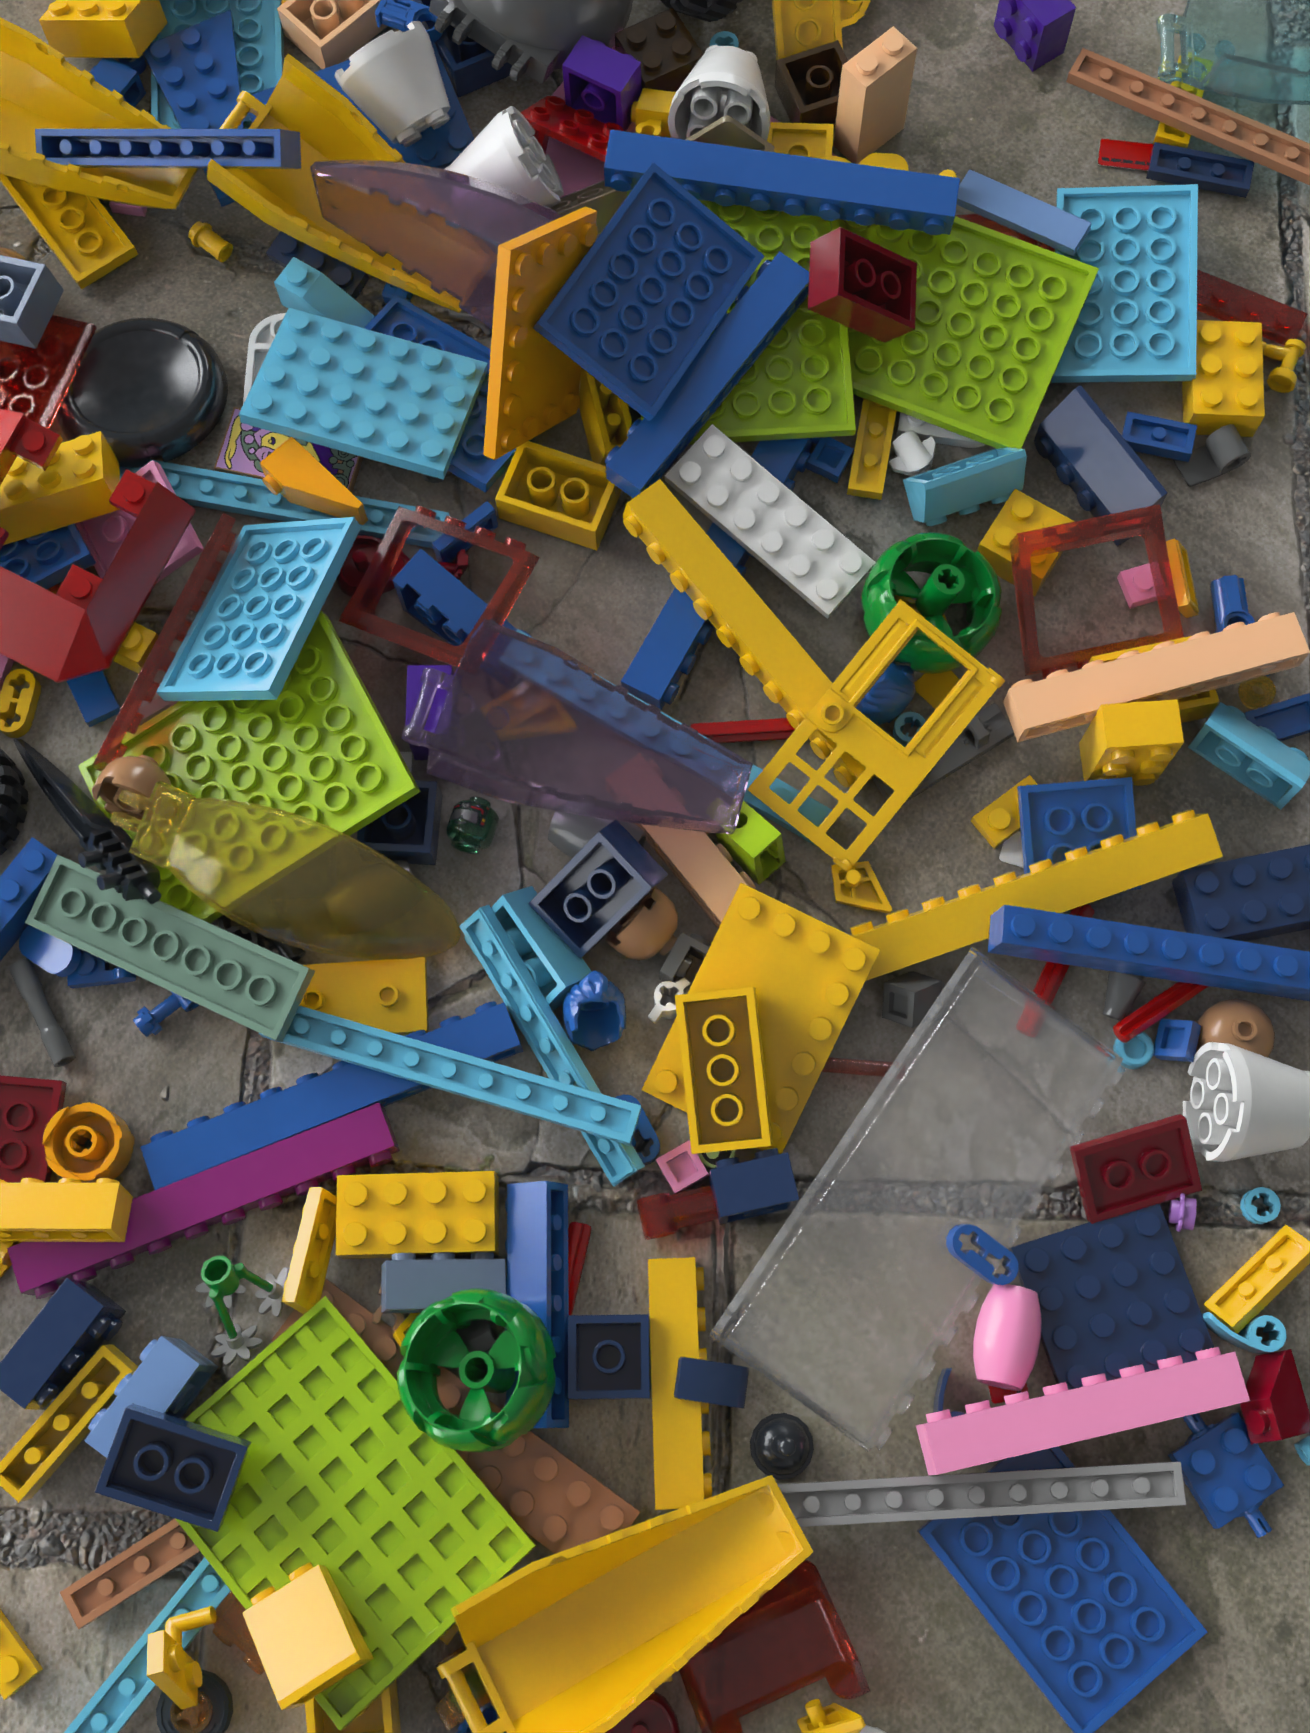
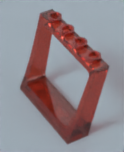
M1160 504L1017 533L1009 543L1025 676L1042 673L1043 679H1046L1049 674L1066 667L1077 665V669L1080 670L1089 663L1092 656L1184 637L1169 563ZM1141 536L1146 546L1164 632L1043 657L1039 653L1030 557Z
M417 505L415 511L399 506L364 577L341 614L339 622L476 673L540 557L525 551L527 544L513 538L506 537L505 542L502 543L494 540L496 533L476 526L474 532L465 530L467 523L446 515L443 522L435 519L436 512ZM414 526L424 527L513 560L510 570L466 640L459 646H453L380 618L375 614L376 606L410 530Z

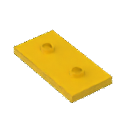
M425 957L303 965L314 970L315 973L299 1006L398 1035H408L418 1030H425L426 1033L429 1032L427 960Z

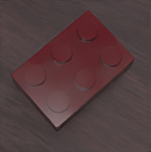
M842 227L810 242L808 310L884 343L915 330L917 263Z

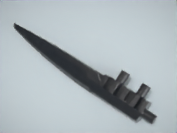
M14 739L15 745L33 777L58 813L80 839L79 843L86 851L78 856L81 867L86 868L96 865L99 871L106 870V874L97 876L99 889L103 891L114 888L117 893H122L125 901L146 899L150 904L158 902L161 898V893L158 891L161 883L160 872L120 824L107 818L78 786L24 740Z

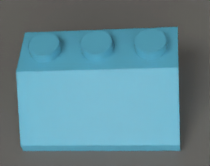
M995 448L903 479L913 520L926 523L927 526H934L946 522V515L958 511L959 515L980 510L979 504L990 500L992 504L1007 501L1014 489H1023L1027 459L1025 449Z
M1220 702L1188 746L1192 751L1280 810L1303 788L1310 776V761L1304 752L1294 747L1289 748L1277 740L1276 735L1271 730L1262 726H1256L1247 720L1244 713L1238 708L1226 706L1222 702Z
M533 886L502 895L491 908L553 1011L563 1004L566 992H569L574 985L579 984L592 971L583 958L580 959L528 904L537 895ZM464 936L465 941L467 942V944L469 945V947H470L471 950L473 951L471 945L469 944L468 940H467L466 937Z

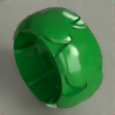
M928 532L915 534L908 537L905 541H899L887 548L869 572L862 590V609L865 612L864 625L869 637H871L896 606L895 595L916 598L917 610L926 617L925 619L976 658L995 635L1001 620L1002 608L999 606L1002 590L1000 581L994 568L984 555L979 551L973 552L967 548L962 540L942 533ZM906 572H924L932 575L923 588L920 589ZM952 603H965L968 609L966 611V620L970 625L960 631L957 636H953V632L943 615ZM919 630L893 660L894 662L910 664L912 671L930 674L948 672L963 666Z
M483 1288L464 1289L453 1292L452 1296L432 1303L411 1324L400 1347L401 1355L404 1359L397 1371V1385L402 1404L420 1431L425 1432L434 1442L450 1449L483 1453L499 1450L511 1445L518 1437L527 1434L539 1422L547 1410L554 1393L556 1375L553 1359L556 1358V1354L547 1328L531 1308L501 1292ZM473 1320H491L495 1324L507 1329L495 1341L489 1353L483 1351H472L469 1353L456 1330L468 1328ZM437 1366L459 1368L461 1381L471 1388L462 1406L460 1415L450 1413L440 1400L436 1377L441 1376V1369L437 1368ZM515 1371L519 1372L515 1390L508 1403L499 1413L492 1412L485 1392L494 1394L506 1392L514 1383Z

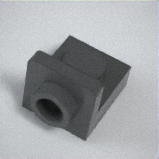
M681 932L659 971V979L663 982H675L677 977L685 978L693 963V959L689 958V955L691 954L703 961L711 943L698 934L691 933L688 936Z

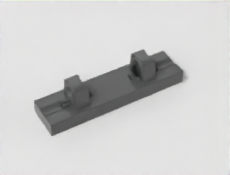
M995 702L975 715L906 802L1014 736L1011 723L1006 719ZM968 730L975 738V746L965 735V732ZM874 776L873 782L887 800L894 790L877 776Z

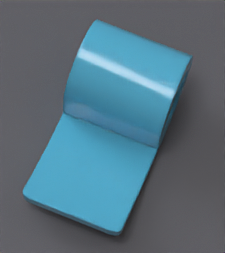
M1211 1312L1202 1314L1208 1329L1223 1340L1252 1353L1262 1354L1277 1351L1286 1341V1329L1283 1323L1273 1316L1263 1315L1253 1318L1238 1335L1220 1322ZM1264 1327L1263 1332L1269 1333V1340L1261 1342L1262 1337L1256 1335L1257 1328Z

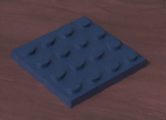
M1160 1203L1093 1224L1088 1222L1009 1248V1251L1015 1255L1019 1264L1017 1274L1021 1286L1031 1289L1038 1294L1041 1311L1040 1339L1056 1384L1066 1382L1068 1390L1083 1387L1081 1378L1105 1373L1107 1381L1121 1378L1120 1369L1143 1364L1145 1372L1159 1369L1158 1360L1181 1355L1183 1363L1197 1360L1195 1352L1214 1348Z

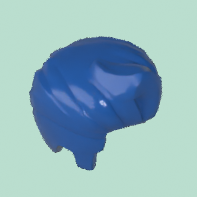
M892 662L855 708L876 725L890 723L904 711L915 696L914 671L911 670L910 666H897L896 663Z
M592 971L579 984L574 985L569 992H566L562 1005L565 1030L572 1044L595 1051L621 1038L623 1030L626 1029L625 998L623 992L613 982L608 981L606 976L601 972Z

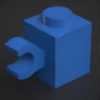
M143 55L130 62L132 58H118L119 61L113 58H102L90 71L94 75L95 81L111 92L116 90L123 95L124 101L136 107L146 94L139 74L144 72L147 66Z

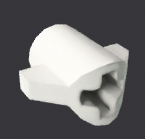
M908 431L893 441L891 447L897 457L889 461L893 472L912 477L931 470L936 450V443L932 436L921 442L915 431Z
M684 977L676 983L670 981L660 983L655 989V1006L648 1015V1018L655 1024L661 1017L664 1019H675L677 1016L675 995L684 994L691 986V983Z

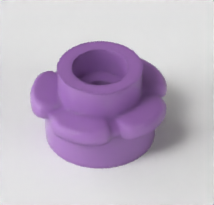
M1181 1193L1178 1200H1170L1168 1223L1175 1224L1177 1232H1181V1229L1193 1230L1196 1218V1199L1186 1198L1185 1194Z

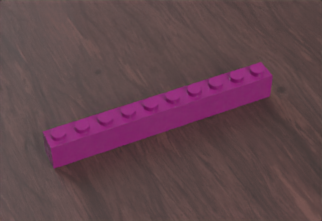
M376 1103L132 1199L125 1242L24 1241L7 1248L20 1293L35 1295L36 1299L54 1295L66 1278L87 1282L96 1278V1271L108 1266H111V1269L125 1267L135 1262L133 1256L148 1251L149 1255L163 1252L172 1247L171 1241L184 1236L186 1240L201 1237L209 1232V1226L219 1222H223V1225L239 1222L246 1218L245 1212L260 1207L261 1211L277 1207L283 1203L282 1197L295 1192L297 1196L307 1195L309 1187H319L318 1183L331 1178H333L334 1182H337V1175H355V1169L370 1163L371 1167H377L390 1162L393 1159L391 1154L399 1152L400 1149L385 1108L380 1103Z

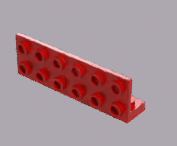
M546 96L520 112L534 129L535 134L532 136L537 139L545 155L549 137H552L605 162L610 130L623 131V128L616 123H603L595 119L594 114L588 110H575L567 106L566 102L557 96Z

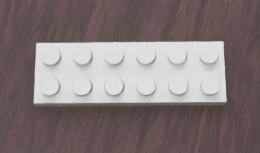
M713 424L665 475V481L827 619L871 571L876 563Z

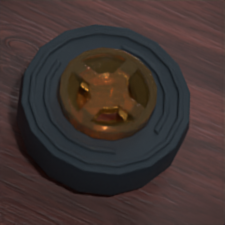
M201 1669L202 1685L198 1688V1703L200 1705L185 1709L177 1706L162 1691L156 1708L157 1725L160 1732L225 1733L233 1714L232 1694L226 1682L215 1673Z

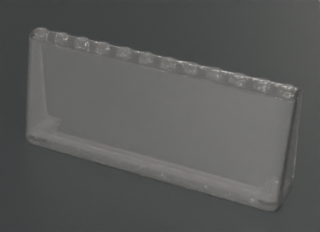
M972 946L720 1317L708 1338L866 1452H869L873 1446L880 1450L893 1431L887 1425L894 1414L897 1412L902 1416L913 1401L915 1395L910 1390L916 1380L919 1378L925 1381L936 1365L937 1361L932 1358L940 1344L946 1348L955 1336L958 1327L953 1323L961 1311L968 1314L980 1296L975 1289L982 1278L950 1254L946 1246V1237L949 1231L959 1224L975 1225L1003 1246L1011 1248L1022 1231V1228L1017 1225L1025 1212L1031 1216L1044 1196L1038 1192L1044 1182L1047 1180L1052 1183L1062 1170L1064 1163L1059 1161L1064 1151L1066 1148L1070 1150V1146L1078 1144L1085 1134L1080 1127L1088 1116L1092 1120L1095 1118L1105 1103V1100L1100 1097L1107 1085L1114 1088L1126 1069L1120 1066L1123 1058ZM972 1234L960 1235L959 1240L963 1243L960 1250L968 1249L978 1253L980 1249L970 1242ZM987 1255L985 1260L994 1266L995 1269L992 1273L994 1275L1001 1261L990 1258Z

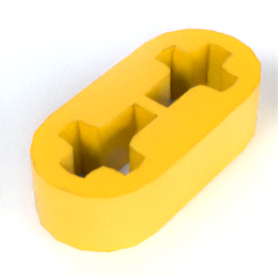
M26 669L11 671L6 676L0 693V730L10 738H19L29 732L41 694L40 682ZM25 680L30 686L29 688H23L21 693H19L15 687L16 685H23ZM16 712L20 721L13 722L10 727L6 720L7 718L12 719Z

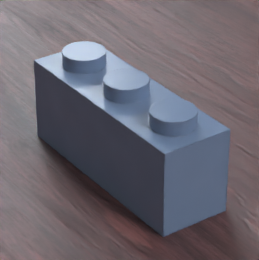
M450 1252L431 1254V1260H416L415 1253L392 1254L391 1260H385L381 1265V1313H421L432 1303L452 1296L453 1292L464 1289L483 1288L506 1294L505 1259H494V1253L492 1252L471 1253V1259H455V1253Z

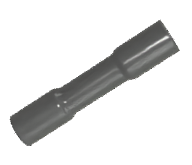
M26 958L14 962L9 966V971L21 997L26 1000L54 1067H61L72 1062L76 1056L63 1028L59 1026L51 1010L31 960Z

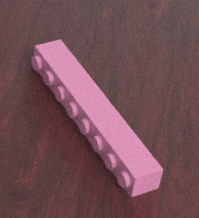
M1219 1347L1195 1352L1197 1360L1183 1363L1181 1355L1158 1360L1159 1369L1145 1372L1144 1366L1141 1364L1120 1369L1121 1378L1107 1381L1105 1373L1081 1378L1083 1387L1068 1390L1066 1382L1042 1387L1044 1396L1030 1399L1028 1391L1004 1396L1006 1405L991 1408L989 1400L965 1405L967 1414L955 1417L951 1416L950 1409L926 1414L927 1423L916 1425L928 1476L948 1473L1248 1402L1250 1399L1236 1352L1221 1354Z

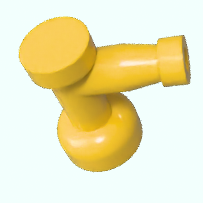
M1289 339L1286 341L1285 346L1282 347L1266 344L1267 342L1262 341L1263 355L1282 361L1280 367L1270 372L1267 379L1268 386L1280 393L1293 391L1297 383V375L1294 372V368L1298 358L1304 355L1306 350L1305 343L1299 339Z

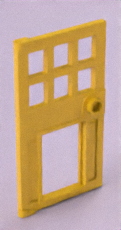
M900 599L747 790L833 859L832 861L841 867L842 871L848 872L855 867L854 864L996 689H999L1004 684L1005 680L990 667L986 668ZM919 630L968 670L906 747H904L855 707ZM816 729L837 744V747L818 770L813 769L796 755ZM844 752H847L865 767V770L846 793H843L825 778V775ZM788 763H792L810 778L790 804L769 788ZM872 775L877 776L894 790L874 816L853 800ZM817 785L838 800L836 806L818 827L798 812V808ZM845 808H848L867 825L848 849L845 850L830 838L826 832Z

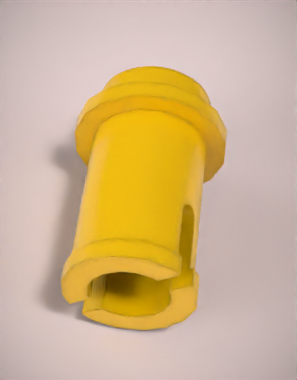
M198 221L190 228L188 237L191 239L193 246L197 248L202 247L221 263L230 257L233 245L215 233L209 223Z

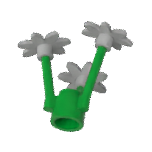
M222 1255L214 1256L203 1263L201 1277L204 1282L197 1285L195 1290L200 1293H209L205 1302L206 1307L210 1308L214 1304L216 1305L227 1332L226 1335L219 1334L215 1336V1340L221 1346L211 1352L212 1357L224 1356L223 1362L225 1366L231 1365L237 1355L245 1361L250 1360L249 1349L257 1348L263 1342L260 1338H253L257 1332L256 1325L242 1332L239 1324H233L227 1308L232 1307L231 1294H244L247 1291L246 1287L240 1284V1279L244 1278L261 1288L255 1293L257 1298L265 1299L259 1308V1313L265 1314L272 1308L273 1315L279 1317L283 1311V1302L281 1301L284 1293V1283L289 1273L287 1267L281 1270L277 1279L271 1273H267L264 1280L247 1270L243 1263L233 1265L227 1257Z

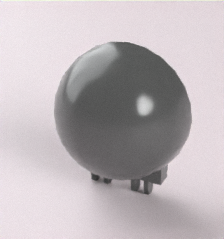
M431 0L429 11L438 17L434 27L439 33H442L449 25L455 28L452 41L456 44H461L468 36L496 54L492 61V67L496 70H500L506 62L511 64L512 68L509 75L513 81L517 82L525 73L538 83L543 84L553 70L563 69V63L582 35L592 40L601 41L609 48L614 47L615 33L625 29L632 10L633 0Z

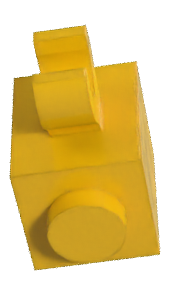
M648 88L642 89L639 100L633 102L631 109V122L636 123V133L672 138L668 126V116L671 102L676 92Z

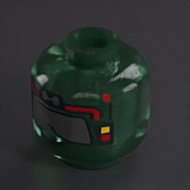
M472 796L469 800L455 803L446 828V834L452 841L451 845L455 849L469 854H478L480 850L491 846L499 822V816L490 807L491 803L488 800Z

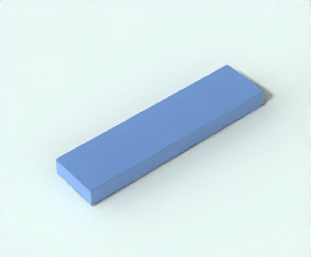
M970 169L959 185L958 206L1074 257L1091 230V222Z

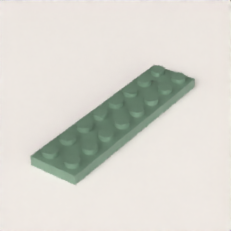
M57 855L25 921L26 924L271 1039L283 1042L315 973L314 970L160 900L154 904L148 903L146 899L125 901L122 893H117L114 888L102 891L97 885V876L102 874L87 867L82 868L80 864Z

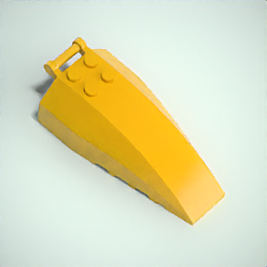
M0 17V174L121 204L148 208L176 209L199 168H84L73 164H68L67 167L48 161L45 155L36 153L35 129L171 128L156 121L155 117L144 109L139 111L124 101L123 95L116 90L111 92L95 81L94 75L85 69L83 71L77 69L65 60L63 54L31 32Z
M289 53L284 58L282 76L266 105L250 93L242 90L236 99L237 105L219 129H237L247 114L253 113L257 117L248 129H284L300 132L301 169H225L211 159L207 168V180L266 224L380 280L460 313L496 262L497 254L465 221H462L456 215V211L446 201L443 202L421 175L418 176L403 160V156L395 148L392 149L377 133V129L344 95Z
M773 1475L531 1562L451 1608V1612L466 1650L436 1668L441 1679H447L472 1733H605L615 1727L648 1698L656 1688L672 1674L680 1670L689 1662L688 1660L709 1642L713 1641L736 1618L752 1607L760 1597L776 1586L813 1553V1550ZM470 1663H473L498 1716V1719L490 1724H487L461 1670Z

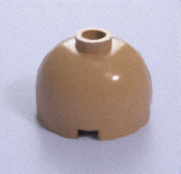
M145 755L125 756L114 759L102 770L92 788L94 799L97 801L100 795L106 802L104 809L107 812L137 825H144L147 819H155L154 825L160 824L166 816L172 799L171 781L163 769L159 767L157 761Z
M655 887L650 892V895L648 894L619 923L622 927L617 934L611 931L606 938V942L629 959L646 960L652 958L658 952L664 956L677 941L673 934L678 926V912L673 902L661 890Z
M1235 998L1217 1002L1205 1010L1197 1021L1201 1025L1196 1052L1200 1047L1209 1042L1232 1044L1267 1058L1274 1049L1275 1032L1272 1021L1262 1008L1251 1001Z

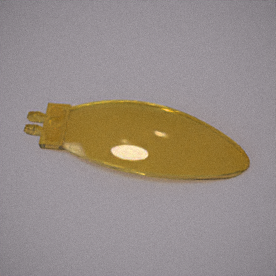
M163 781L155 783L150 799L133 791L121 790L119 795L121 802L133 808L145 810L142 820L124 812L113 811L110 822L125 830L137 832L129 852L162 868L167 867L180 882L205 903L231 920L263 936L309 951L363 959H414L417 957H429L453 948L460 940V927L452 910L434 891L389 858L329 826L294 813L254 803L217 798H196V796Z

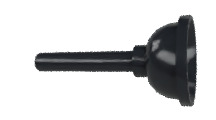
M787 1413L771 1414L762 1419L753 1430L750 1439L751 1456L756 1466L767 1476L773 1475L776 1479H790L802 1473L811 1462L814 1451L813 1436L807 1425L798 1417Z

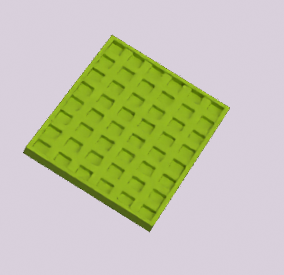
M326 1296L184 1419L252 1442L223 1525L218 1532L176 1519L242 1606L247 1610L253 1606L250 1599L271 1586H274L277 1591L290 1583L288 1575L309 1562H311L313 1567L318 1564L327 1567L374 1657L373 1660L314 1697L340 1731L346 1728L456 1623L451 1608L502 1580L537 1547L456 1450L434 1442L425 1432L418 1429L402 1404L395 1377Z

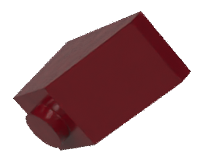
M1292 1349L1256 1355L1246 1383L1250 1401L1240 1403L1251 1444L1278 1441L1310 1433V1412Z

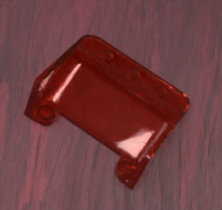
M804 1560L776 1586L767 1591L752 1607L736 1618L720 1635L704 1646L679 1670L702 1733H744L739 1721L740 1717L825 1677L831 1691L839 1698L850 1700L870 1692L860 1661L817 1567L808 1560Z

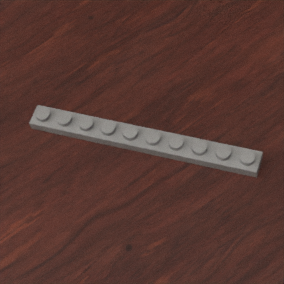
M1177 1461L777 1484L800 1527L1186 1505L1181 1462Z

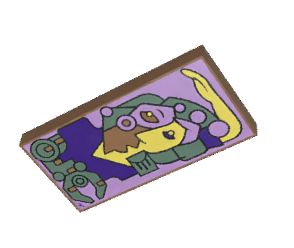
M234 407L214 469L219 472L263 479L265 475L260 462L288 440L290 436L241 423L239 417L241 408ZM294 438L351 493L353 492L363 457Z

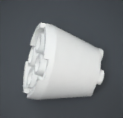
M420 21L409 23L407 25L409 30L403 33L401 30L396 32L390 30L372 40L349 57L350 67L345 72L341 68L334 75L342 90L391 142L403 144L405 147L419 141L422 138L420 132L430 126L433 129H437L450 120L447 114L450 110V104L431 40Z
M712 45L708 47L705 54L696 63L672 99L668 116L671 137L685 140L721 117L731 116L767 141L771 121L770 111L756 55L750 51H744L733 46Z
M513 106L498 113L453 163L444 169L448 181L455 187L458 193L454 196L457 207L464 215L469 212L479 229L552 208L561 202L559 197L564 195L560 178L549 154L545 155L537 139L532 136L535 134L534 129L526 118Z
M1209 1042L1200 1047L1194 1055V1062L1190 1063L1188 1069L1189 1075L1194 1076L1190 1090V1101H1183V1116L1187 1119L1194 1152H1201L1206 1161L1225 1162L1299 1148L1306 1143L1310 1137V1071H1302L1228 1043Z

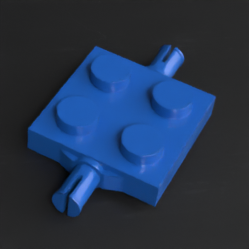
M1199 1413L1182 1417L1192 1434L1184 1445L1168 1454L1172 1462H1181L1183 1480L1213 1529H1220L1233 1519L1244 1516L1257 1538L1271 1532L1272 1527L1269 1526L1259 1507L1265 1498L1282 1488L1284 1484L1258 1443L1251 1444L1246 1424L1239 1413H1232L1220 1422L1206 1425Z

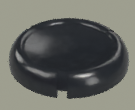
M133 318L104 326L77 344L64 360L61 371L57 375L53 400L58 423L68 441L81 435H89L101 431L119 461V467L137 468L144 467L151 462V457L159 455L162 456L164 462L173 460L200 444L215 428L224 412L228 395V383L225 370L218 355L210 344L193 330L164 319Z

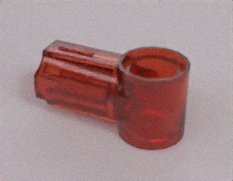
M711 1185L670 1195L669 1192L655 1194L636 1201L645 1240L665 1237L679 1232L681 1228L718 1220Z

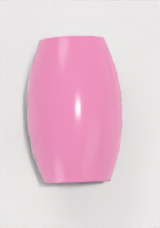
M993 1284L982 1304L974 1334L973 1358L978 1382L1007 1390L1021 1391L1033 1370L1041 1338V1311L1037 1292L1011 1284Z

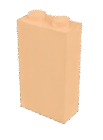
M894 26L842 65L833 146L851 163H860L865 157L875 152L904 129L917 47Z

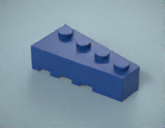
M420 548L393 579L402 609L508 689L515 687L523 677L499 664V657L517 629L508 622L505 616L499 611L492 609ZM521 630L522 632H524V633H526L527 635L531 636V635L528 634L526 631Z

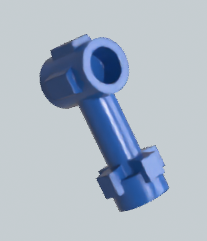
M171 992V996L151 1011L145 1006L137 1012L139 1015L133 1021L146 1037L152 1033L156 1035L163 1030L160 1022L182 1006L186 1012L197 1008L199 1004Z

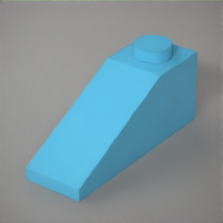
M295 257L291 259L274 281L280 301L286 308H293L364 328L375 317L322 272Z

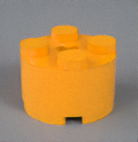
M90 1102L66 1107L58 1111L48 1122L43 1134L45 1159L48 1166L59 1176L77 1179L82 1183H96V1180L99 1178H117L127 1167L135 1144L133 1134L121 1117L98 1104ZM88 1139L92 1142L89 1150L84 1146Z

